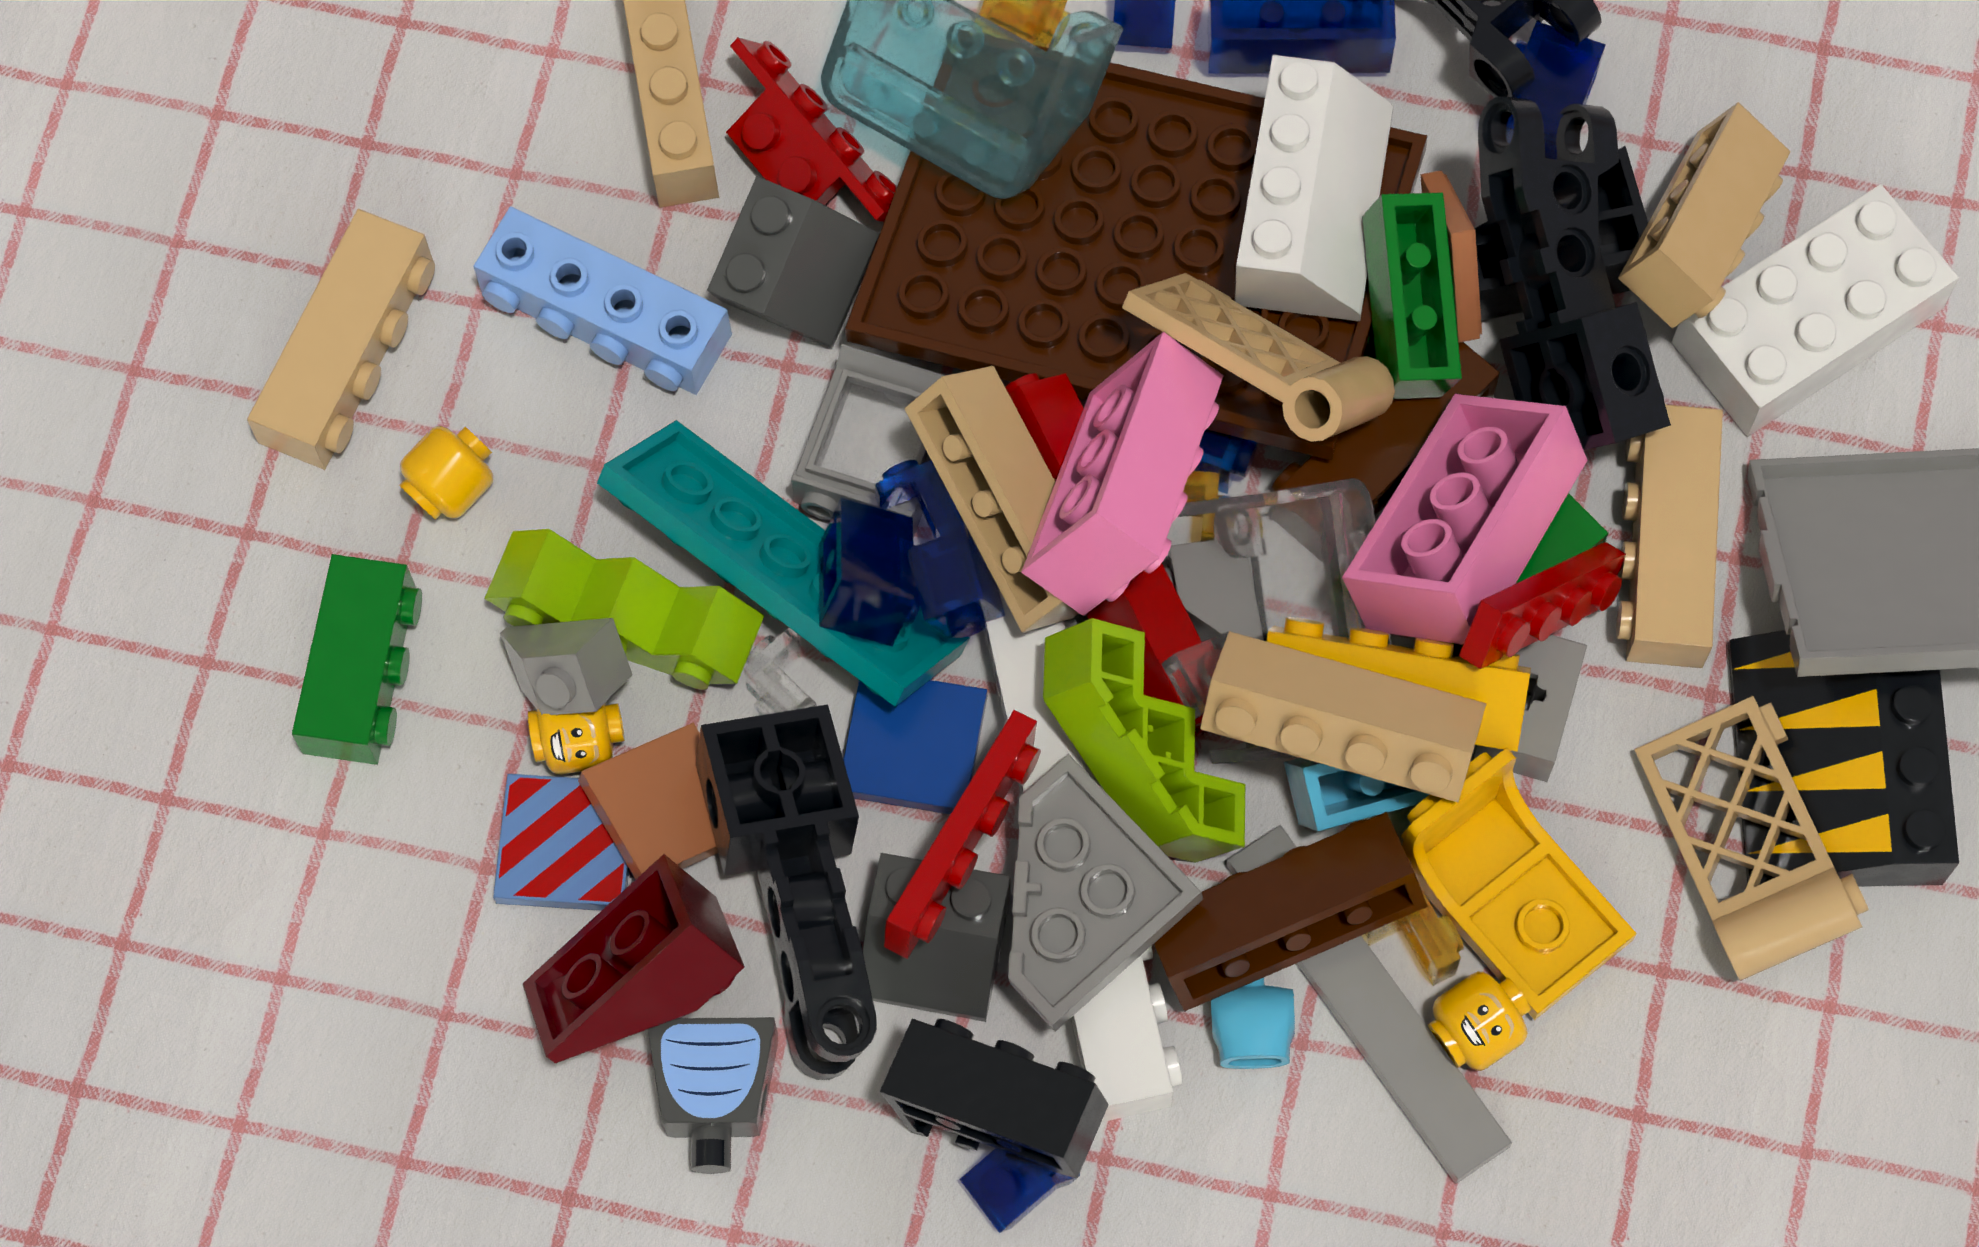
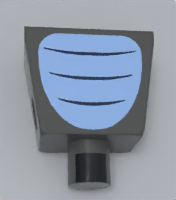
M676 1018L649 1028L648 1035L660 1113L667 1136L691 1138L692 1171L705 1174L731 1171V1137L760 1136L778 1046V1031L775 1018Z

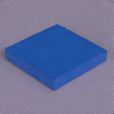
M859 680L843 759L854 799L951 814L973 778L988 697L987 689L929 680L895 707L883 697L871 692Z

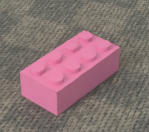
M1163 331L1094 388L1088 395L1021 573L1084 616L1105 599L1109 602L1116 600L1127 588L1131 579L1143 570L1151 573L1157 569L1171 548V540L1167 538L1171 524L1179 516L1187 502L1188 495L1183 490L1188 476L1196 469L1202 459L1204 450L1199 445L1203 433L1211 425L1218 413L1219 405L1215 402L1224 375Z
M1454 394L1342 577L1366 629L1401 636L1464 644L1481 600L1516 584L1588 461L1566 406Z

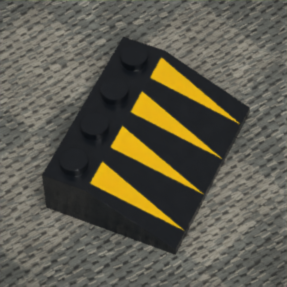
M1785 630L1730 639L1728 642L1732 704L1734 705L1751 696H1754L1758 707L1772 703L1788 737L1787 741L1778 744L1777 747L1839 878L1841 879L1853 874L1858 887L1943 885L1958 866L1959 855L1940 670L1797 677L1789 647L1790 635H1786ZM1750 718L1734 725L1737 757L1747 761L1758 736ZM1764 750L1759 765L1773 769ZM1738 770L1739 781L1743 773L1741 770ZM1754 775L1742 807L1774 817L1784 794L1781 784ZM1790 807L1785 821L1800 826ZM1742 818L1745 855L1758 859L1770 828ZM1780 832L1768 864L1791 871L1816 859L1807 840ZM1746 867V876L1748 883L1753 869ZM1763 874L1760 884L1775 877Z

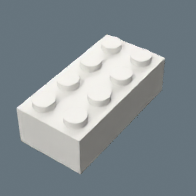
M1880 184L1722 286L1726 293L1720 303L1702 318H1698L1693 314L1677 326L1671 343L1743 433L1749 437L1941 311L1945 307L1959 277L1883 185Z

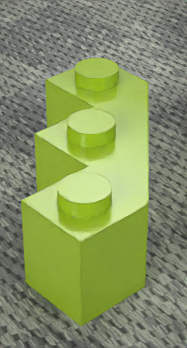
M551 529L512 532L484 598L505 611L503 618L512 626L613 618L628 661L672 675L677 681L700 690L708 689L710 684L738 683L765 616L720 586L679 587L635 557L596 559Z
M1091 618L1045 637L1043 700L1103 790L1169 857L1196 863L1245 847L1246 784L1194 771L1195 708L1144 695L1145 632Z

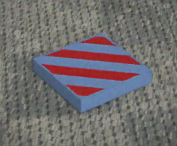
M507 774L493 895L496 904L602 911L628 887L630 869L578 782L579 778Z

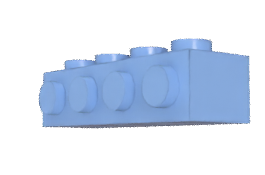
M511 206L473 266L482 296L497 309L507 313H514L516 309L536 318L537 324L553 336L561 339H567L569 335L590 344V348L595 354L612 364L621 365L626 361L644 370L648 379L666 390L676 391L680 387L697 395L732 336L728 309Z

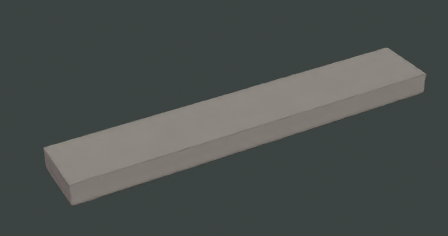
M1279 825L1227 859L1226 866L1232 875L1239 872H1248L1283 857L1289 850L1296 848V845L1283 827ZM1362 936L1297 963L1455 1184L1510 1148L1511 1140Z

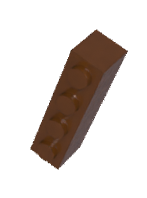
M1464 342L1458 343L1462 379L1442 397L1393 399L1392 404L1384 414L1341 432L1332 460L1311 456L1302 466L1297 462H1293L1275 480L1271 488L1274 495L1270 518L1324 565H1327L1387 505L1454 394L1494 397L1500 372Z
M1387 812L1368 820L1353 822L1341 832L1311 845L1293 848L1281 858L1248 872L1233 874L1222 883L1202 891L1203 900L1158 939L1154 945L1168 980L1185 1012L1424 909L1428 905L1412 865Z

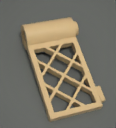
M1187 273L1130 290L1122 306L1123 309L1160 331H1164L1187 347L1283 402L1285 421L1290 430L1302 439L1323 441L1384 414L1392 404L1395 393L1394 381L1388 368L1379 360L1363 356L1340 363L1233 301L1228 295Z
M1754 696L1634 749L1708 910L1726 954L1740 981L1862 928L1857 915L1869 910L1853 874L1841 879L1839 878L1777 745L1787 741L1788 737L1772 703L1758 707ZM1750 718L1758 736L1748 761L1716 750L1724 729ZM1708 737L1705 746L1695 743ZM1679 749L1700 756L1688 788L1662 779L1655 760ZM1764 750L1773 769L1759 765ZM1711 760L1743 771L1731 802L1699 792ZM1754 775L1781 784L1784 794L1774 817L1742 807ZM1669 793L1683 797L1678 812ZM1694 802L1726 812L1714 844L1688 836L1684 826ZM1790 807L1800 826L1785 821ZM1737 817L1770 828L1758 859L1725 849ZM1780 832L1807 840L1816 859L1791 871L1768 864ZM1695 849L1710 854L1704 869ZM1720 858L1753 869L1744 892L1724 901H1718L1710 883ZM1763 874L1775 877L1760 884Z

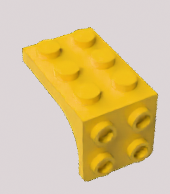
M1506 748L1493 758L1487 752H1484L1470 762L1459 803L1433 795H1428L1418 803L1407 815V819L1411 824L1401 837L1404 840L1402 846L1412 865L1422 892L1501 982L1506 978H1510L1531 1008V1011L1528 1012L1529 1015L1536 1020L1630 944L1637 933L1534 817L1515 783L1513 768L1517 758Z

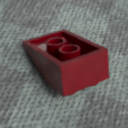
M663 854L525 980L523 986L545 1055L552 1062L558 1063L697 1011L711 997L725 991L745 966L717 897Z

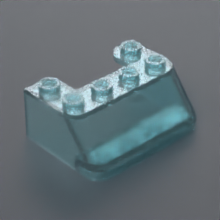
M847 0L822 69L821 85L827 100L838 110L995 198L1006 199L1028 190L1087 118L1124 27L1094 11H1076L1065 16L1059 22L1046 52L954 0Z

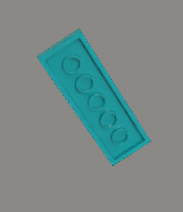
M675 420L604 464L597 484L615 496L622 505L635 511L667 535L674 544L683 547L715 571L722 580L735 586L763 607L770 616L783 622L815 646L822 655L835 661L863 682L871 692L883 697L896 707L962 655L970 637L679 421Z

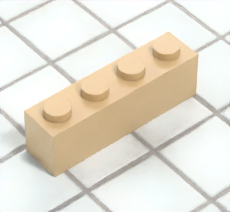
M623 0L659 208L719 198L685 0Z
M1739 102L1699 130L1618 279L1672 329L1693 314L1698 318L1706 316L1723 299L1726 290L1722 287L1725 278L1743 260L1745 252L1741 247L1745 239L1753 234L1762 223L1764 215L1760 210L1763 204L1780 188L1783 179L1779 176V173L1791 151Z
M357 209L247 418L259 444L323 470L326 469L334 452L340 454L346 448L354 427L352 417L362 399L368 400L374 394L381 376V367L379 365L388 347L394 348L400 343L408 324L407 311L415 295H423L432 281L435 262L433 261L425 234Z
M990 366L942 376L904 409L1021 632L1074 618L1079 614L1077 611L1021 573L1055 485V480L995 367Z
M1665 404L1671 426L1626 440V462H1636L1635 483H1626L1623 497L1622 517L1623 520L1633 521L1632 542L1623 541L1621 551L1626 553L1619 570V577L1630 580L1629 601H1620L1616 637L1617 639L1627 640V662L1703 668L1713 646L1723 409Z
M1229 631L1210 682L1200 729L1459 803L1487 703Z

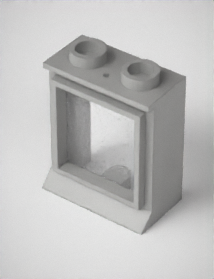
M841 343L835 371L796 473L791 478L795 503L801 504V508L808 514L823 520H835L839 516L858 522L865 531L880 538L894 539L896 535L913 540L938 472L904 408L938 379L946 375Z

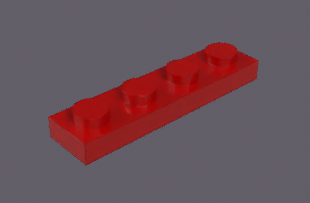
M1603 542L1481 600L1459 657L1482 669L1500 660L1503 655L1512 657L1520 649L1538 640L1542 642L1552 633L1568 625L1574 626L1582 618L1598 610H1606L1620 591L1622 578L1617 575L1626 553L1607 542Z
M1013 710L888 916L885 929V948L908 959L919 939L929 943L935 936L946 913V907L941 905L951 886L961 890L966 884L978 859V854L973 852L983 833L990 837L995 835L1010 805V802L1004 799L1014 781L1022 785L1026 783L1038 762L1041 750L1034 747L1037 727L1036 720Z

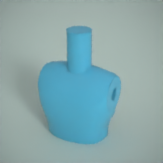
M1261 978L1211 1000L1212 1036L1218 1047L1220 1066L1233 1069H1258L1280 1067L1290 1063V1046L1295 1036L1293 989L1265 985L1264 978Z

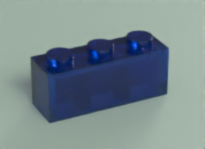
M1209 0L1207 16L1208 74L1269 73L1272 55L1335 62L1349 73H1390L1396 41L1395 0Z

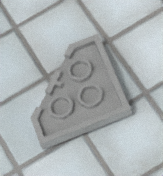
M1069 754L1019 797L1017 861H1015L1012 906V948L1009 953L1008 969L1010 984L1055 1032L1203 900L1202 892Z

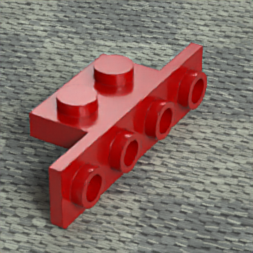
M737 37L730 47L765 87V90L726 131L729 137L765 180L811 198L823 205H826L846 184L875 220L885 222L897 186L881 172H873L861 158L865 151L859 141L841 127L836 128L824 114L828 109L825 101L812 88L805 84H799L788 71L792 66L790 60L777 46L769 41H764L761 44Z

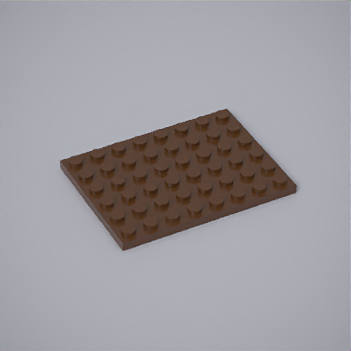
M956 27L845 327L847 342L965 371L994 366L1000 379L1010 382L1032 373H1037L1040 380L1066 373L1078 398L1087 400L1089 393L1162 333L1159 329L1122 308L1130 290L1187 273L1228 295L1235 301L1236 264L1265 98ZM1390 127L1380 195L1413 193L1426 151L1427 135ZM1368 275L1360 321L1245 307L1340 363L1355 357L1364 356L1373 326ZM1179 342L1224 375L1215 402L1219 405V410L1215 419L1206 430L1332 460L1340 433L1323 441H1308L1298 437L1290 430L1284 419L1283 402Z

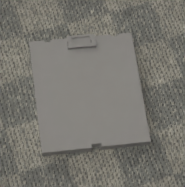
M1979 448L1757 459L1749 461L1747 480L1753 504L1758 506L1757 519L1761 531L1758 549L1772 603H1779L1786 635H1790L1789 647L1797 677L1979 668Z

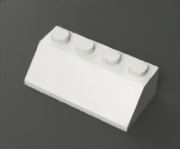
M1272 55L1236 264L1235 302L1244 307L1352 321L1361 320L1368 275L1362 216L1380 196L1393 115V104L1335 62Z

